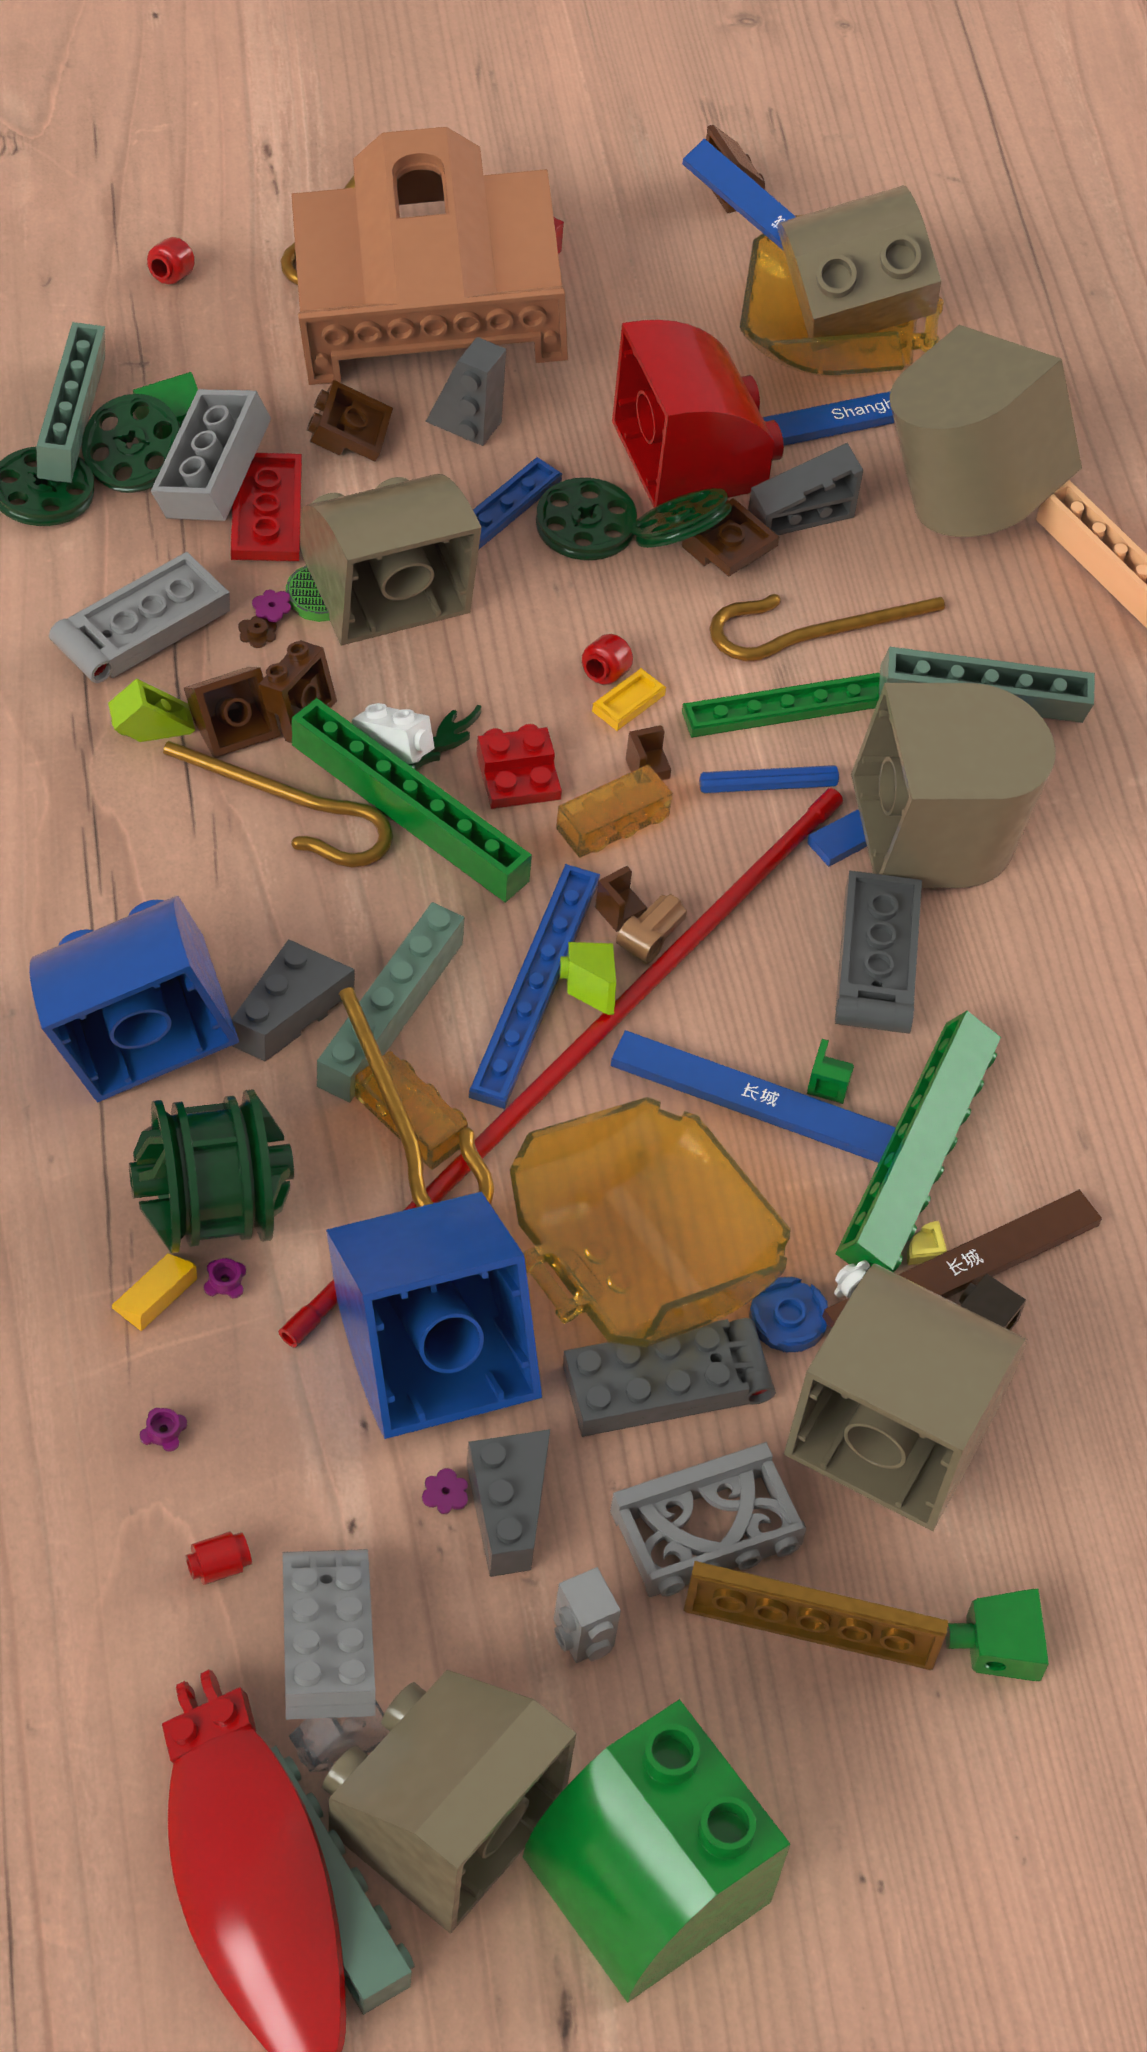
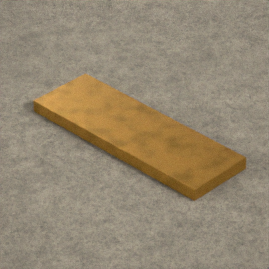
M694 1561L683 1610L686 1613L927 1670H933L947 1633L949 1621Z

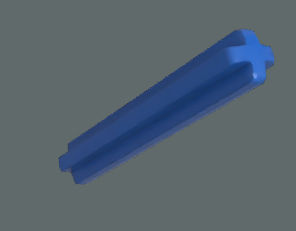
M835 765L702 772L699 777V786L702 793L832 787L838 785L839 772Z

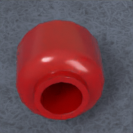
M170 237L156 244L149 251L147 265L150 273L156 280L169 285L177 283L191 273L195 265V259L192 249L185 241L180 238Z
M615 634L602 635L588 645L582 654V666L585 673L591 680L601 685L614 683L625 675L633 664V654L630 646L624 639Z

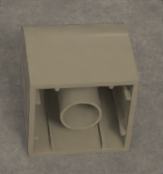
M958 325L902 372L891 388L890 405L915 513L922 524L937 533L955 537H974L1006 529L1031 514L1082 469L1061 358Z
M884 683L851 773L873 873L922 880V888L973 887L989 882L999 876L1009 865L1055 762L1054 739L1048 725L1039 713L1016 695L985 684Z
M873 1264L858 1283L806 1372L784 1455L934 1531L1003 1400L1023 1355L1027 1339L878 1264Z

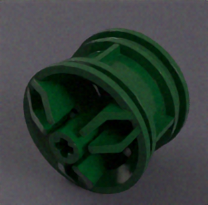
M253 1089L244 1090L240 1106L235 1096H225L223 1103L184 1107L183 1102L172 1103L171 1115L165 1111L162 1100L152 1101L151 1126L141 1132L134 1149L133 1159L137 1162L129 1163L132 1197L135 1199L158 1196V1199L139 1201V1208L170 1253L180 1251L181 1239L186 1236L188 1245L192 1247L198 1246L200 1240L239 1235L241 1240H248L252 1238L253 1228H255L262 1242L271 1241L274 1231V1217L283 1210L290 1191V1181L285 1180L294 1179L292 1149L290 1144L268 1146L267 1142L284 1141V1134Z

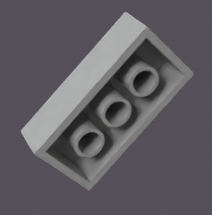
M198 389L151 489L152 495L166 518L226 520L271 420L257 391Z

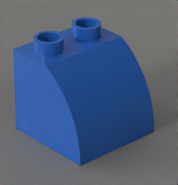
M174 896L165 901L149 900L134 907L129 916L97 930L85 929L72 932L65 936L57 947L35 955L30 960V983L41 1028L97 1103L239 1043L203 934L179 896Z
M482 1192L326 1229L337 1302L346 1336L366 1398L384 1439L542 1398L525 1257Z

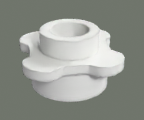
M863 1260L857 1265L848 1264L843 1267L835 1279L838 1285L834 1294L838 1298L843 1296L851 1297L870 1264Z

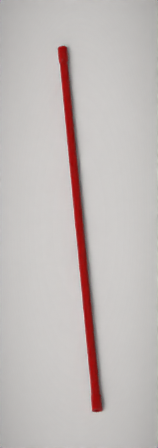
M828 788L808 808L807 812L615 1001L614 1015L602 1013L474 1140L475 1147L482 1159L819 824L824 823L843 804V797L837 790ZM462 1154L456 1157L426 1187V1192L432 1202H440L471 1171ZM412 1201L404 1210L416 1208L417 1206ZM334 1279L308 1305L303 1306L279 1329V1335L286 1344L296 1348L320 1324L321 1319L338 1303Z

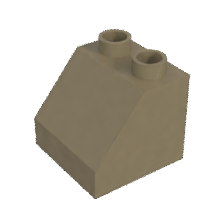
M446 1670L427 1692L415 1682L407 1685L395 1697L382 1718L381 1724L390 1731L369 1755L358 1746L348 1749L330 1769L324 1779L322 1788L331 1795L329 1798V1831L334 1829L347 1848L451 1934L525 1849L530 1834L538 1821L558 1795L567 1787L577 1733L532 1698Z

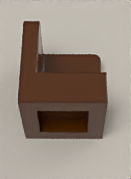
M661 725L629 732L626 761L637 786L667 780L671 777V767L662 749L665 731Z
M628 866L598 880L595 908L616 932L620 931L629 918L633 916L639 918L647 910L646 905L630 888L632 871Z

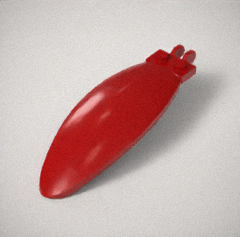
M207 1670L200 1673L203 1691L209 1702L198 1706L193 1688L188 1682L183 1681L176 1685V1692L184 1713L162 1723L170 1761L173 1763L168 1800L170 1859L184 1917L197 1949L216 1984L244 2024L268 2052H342L346 2035V1995L341 1937L330 1877L317 1834L306 1807L288 1773L267 1743L256 1733L257 1730L247 1693L239 1687L222 1695L217 1677L212 1670Z

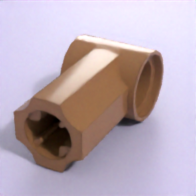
M661 895L639 918L633 916L624 923L617 935L616 943L648 964L659 954L665 939L686 919L687 910L682 906L681 900L674 895Z

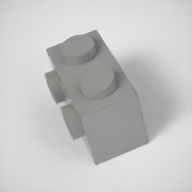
M598 1567L565 1580L558 1585L553 1619L557 1626L554 1629L555 1635L564 1652L569 1650L576 1663L587 1658L590 1661L600 1659L607 1655L615 1645L621 1610Z

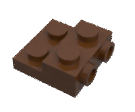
M333 380L328 390L322 389L315 401L314 408L318 409L319 413L314 412L307 427V431L312 433L310 442L339 456L344 448L375 462L382 449L393 407Z
M734 498L729 500L732 506L731 512L722 521L704 532L682 540V547L703 566L712 562L728 577L773 550L779 543V536Z
M302 640L290 644L287 647L285 657L279 663L270 665L266 669V676L259 683L266 711L278 715L284 739L289 743H292V717L316 698L330 708L337 702L324 648Z

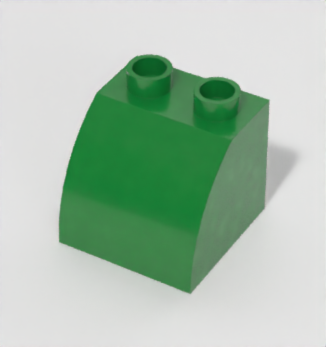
M679 1699L606 1747L567 1785L536 1824L525 1845L523 1858L628 2003L770 1904L791 1844Z

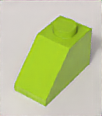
M137 678L108 702L114 730L139 742L190 735L195 731L188 703Z
M568 942L567 956L560 957V979H567V993L605 1014L614 1015L616 972L613 943Z

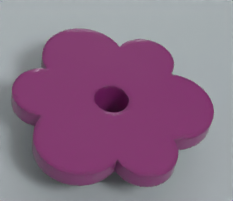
M269 589L263 595L256 596L252 600L256 616L262 619L267 618L270 622L280 621L283 618V614H288L291 611V605L289 604L290 596L285 591L275 593L274 590Z
M444 1468L437 1473V1476H429L425 1479L426 1490L422 1494V1501L426 1506L431 1508L437 1507L441 1514H448L452 1508L462 1509L467 1505L468 1495L465 1491L468 1488V1482L464 1478H457L456 1473L452 1469Z

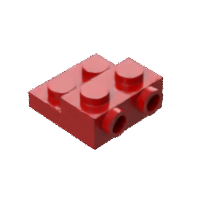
M526 724L520 727L518 731L503 733L501 729L493 728L486 731L482 736H478L476 755L491 809L561 800L562 789L554 765L555 752L547 727L538 728L534 724Z

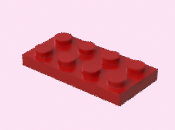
M256 452L232 505L231 560L299 561L302 454Z

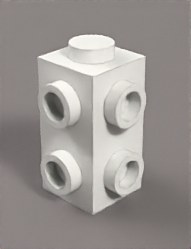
M376 703L367 706L364 712L352 719L353 725L407 764L420 761L422 756L435 748L430 717L414 713L413 710H399L386 707L382 703Z

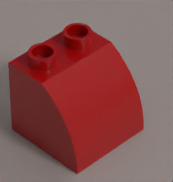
M640 320L622 323L612 423L653 507L655 508L676 497L704 489H723L727 492L728 498L751 493V487L768 480L772 461L780 460L784 453V443L780 427L775 420L764 422L759 412L760 395L755 379L751 375L741 377L729 352L721 342L698 327L677 321Z

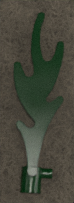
M477 705L470 715L456 723L453 721L457 718V711L452 710L443 719L437 729L436 736L433 737L435 748L422 756L420 761L408 765L417 771L418 768L425 764L439 761L440 752L454 749L470 739V732H460L466 730L478 719L481 714V705Z

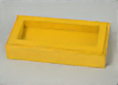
M640 668L595 701L592 706V712L618 731L665 696L666 687Z

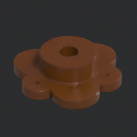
M254 616L251 620H242L238 624V629L241 632L240 640L242 642H249L254 648H262L266 645V642H273L276 639L274 632L277 629V625L275 622Z

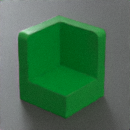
M821 1039L811 1072L807 1094L843 1104L854 1065L827 1057L826 1052L829 1040Z

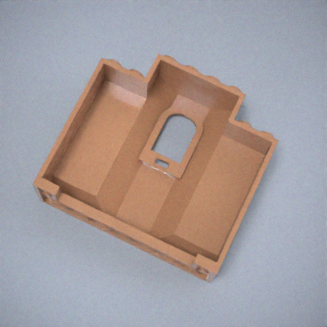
M448 127L381 133L353 158L354 188L291 193L300 306L298 318L309 385L332 383L333 380L341 382L339 360L468 348L476 337L496 345L534 342L536 363L568 360L565 290L561 280L547 169L483 175L480 146ZM444 201L446 214L400 218L399 205Z

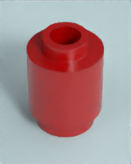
M229 1531L191 1544L192 1553L185 1556L192 1579L200 1578L203 1585L242 1573L243 1567L252 1565L250 1550L242 1532L233 1535Z

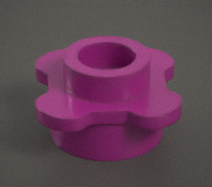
M222 1258L211 1261L207 1265L209 1278L204 1284V1291L207 1295L215 1296L222 1294L228 1295L230 1298H238L243 1294L244 1289L241 1281L242 1277L246 1275V1267L242 1263L235 1262L229 1258ZM224 1277L229 1278V1280L226 1282L222 1281L221 1279Z
M154 1408L148 1413L146 1428L140 1431V1440L145 1445L153 1443L162 1446L165 1451H174L179 1447L178 1438L181 1431L187 1428V1419L181 1414L177 1415L171 1409ZM166 1427L167 1431L161 1432L160 1428Z

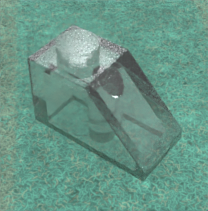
M375 1700V1716L306 1719L289 1737L297 1749L300 1761L308 1768L309 1772L329 1771L336 1761L353 1746H358L368 1754L376 1748L390 1731L381 1724L384 1712Z

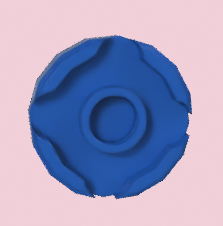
M778 1277L764 1283L753 1297L749 1311V1318L754 1321L759 1340L772 1349L786 1353L802 1352L815 1346L825 1334L827 1323L822 1315L824 1309L828 1308L827 1300L818 1288L812 1284L808 1286L805 1283H801L802 1279L795 1277Z

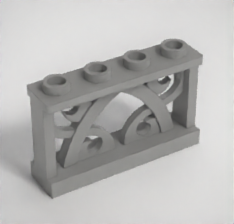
M767 1442L613 1493L610 1509L616 1526L619 1525L649 1597L659 1594L670 1596L681 1591L685 1585L690 1583L694 1561L728 1569L738 1567L740 1570H746L754 1567L766 1557L775 1554L783 1557L799 1549L803 1543L806 1526L801 1521L772 1461L773 1455ZM762 1478L771 1498H755L754 1479ZM730 1488L732 1493L728 1499L740 1496V1500L722 1499L718 1496L717 1492ZM703 1497L715 1508L725 1511H738L732 1527L721 1542L699 1538L681 1529L691 1517L693 1500ZM679 1505L683 1513L671 1523L669 1520L675 1516V1513H669L667 1509ZM753 1509H769L778 1514L782 1521L781 1528L762 1533L758 1525L761 1523L771 1524V1520L761 1513L752 1514ZM641 1518L655 1532L645 1543L634 1521L635 1519ZM744 1535H746L748 1539L742 1541ZM665 1540L668 1544L664 1549L663 1560L668 1555L674 1554L678 1556L680 1562L662 1568L654 1563L651 1552L659 1542Z

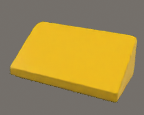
M167 1253L112 1304V1309L142 1331L197 1280V1266L188 1260Z

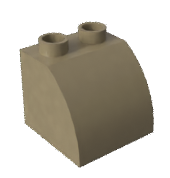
M905 185L778 223L777 230L813 350L936 314L941 278L922 215L914 197Z
M433 474L413 480L395 477L382 482L375 489L344 496L340 493H328L318 497L311 504L302 507L300 552L329 612L330 622L341 646L471 612L482 527L462 491L447 476Z

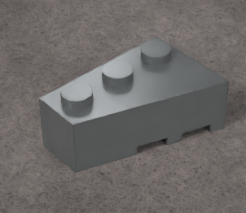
M476 337L457 361L425 422L483 446L502 422L506 349Z
M847 442L751 487L748 511L777 535L854 518L864 470Z
M288 939L233 1016L232 1022L239 1043L232 1046L258 1059L267 1061L301 1036V1030L315 1020L320 1022L328 1016V1011L342 1001L339 995L341 990L348 987L354 989L355 969Z
M550 1429L468 1442L467 1469L490 1577L530 1571L532 1568Z

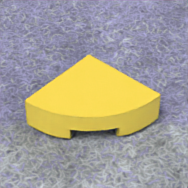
M939 1221L924 1225L912 1238L907 1251L908 1265L922 1264L947 1252Z

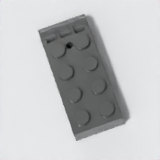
M849 870L845 888L835 1024L910 1034L914 1016L922 880Z
M748 1318L737 1319L730 1323L728 1319L565 1350L563 1356V1370L582 1437L736 1406L760 1404L770 1400L776 1394L754 1321Z

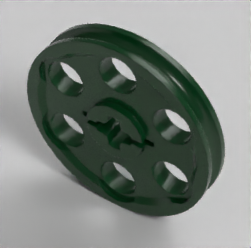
M127 394L116 397L102 405L92 415L85 427L82 437V453L85 463L90 467L95 478L110 489L126 493L150 489L153 487L162 466L155 470L149 469L147 467L148 461L154 456H162L165 461L181 426L171 409L155 397L145 394ZM138 407H149V413L145 418L139 420L133 418V413ZM109 417L118 418V423L114 429L109 431L102 429V423L105 419ZM161 426H171L172 433L169 437L165 439L156 437V432ZM134 438H137L139 443L133 444L132 447L129 449L126 443L133 442ZM101 447L109 449V455L106 459L102 461L93 460V454L97 449ZM120 468H132V474L128 479L124 481L116 479V473Z
M36 447L15 451L0 461V511L17 522L34 526L63 524L83 514L93 501V473L79 456L71 483L37 478V467L26 465L28 462L37 461ZM6 477H14L18 479L17 481L12 483H6L2 481V479ZM72 489H80L84 491L82 494L72 495L68 493V491ZM15 499L26 501L22 505H14L10 502ZM55 505L60 507L56 511H47L43 509L45 506Z
M595 478L568 479L550 487L538 502L536 515L537 531L545 544L561 555L579 560L604 559L624 550L634 538L632 526L637 522L635 504L625 491L610 482ZM584 492H594L598 494V497L586 498L582 494ZM554 500H563L567 502L568 505L563 507H557L553 505L551 502H553ZM612 507H621L625 510V512L621 514H616L610 512L609 509ZM556 523L562 525L564 529L555 531L547 526ZM614 530L620 532L622 535L620 537L613 538L607 536L605 533L607 531ZM578 539H586L590 541L591 544L588 546H580L577 545L575 541Z
M718 488L699 490L676 497L651 509L637 519V522L632 526V532L636 535L637 544L646 548L665 546L688 539L713 527L731 512L732 506L727 500V492Z

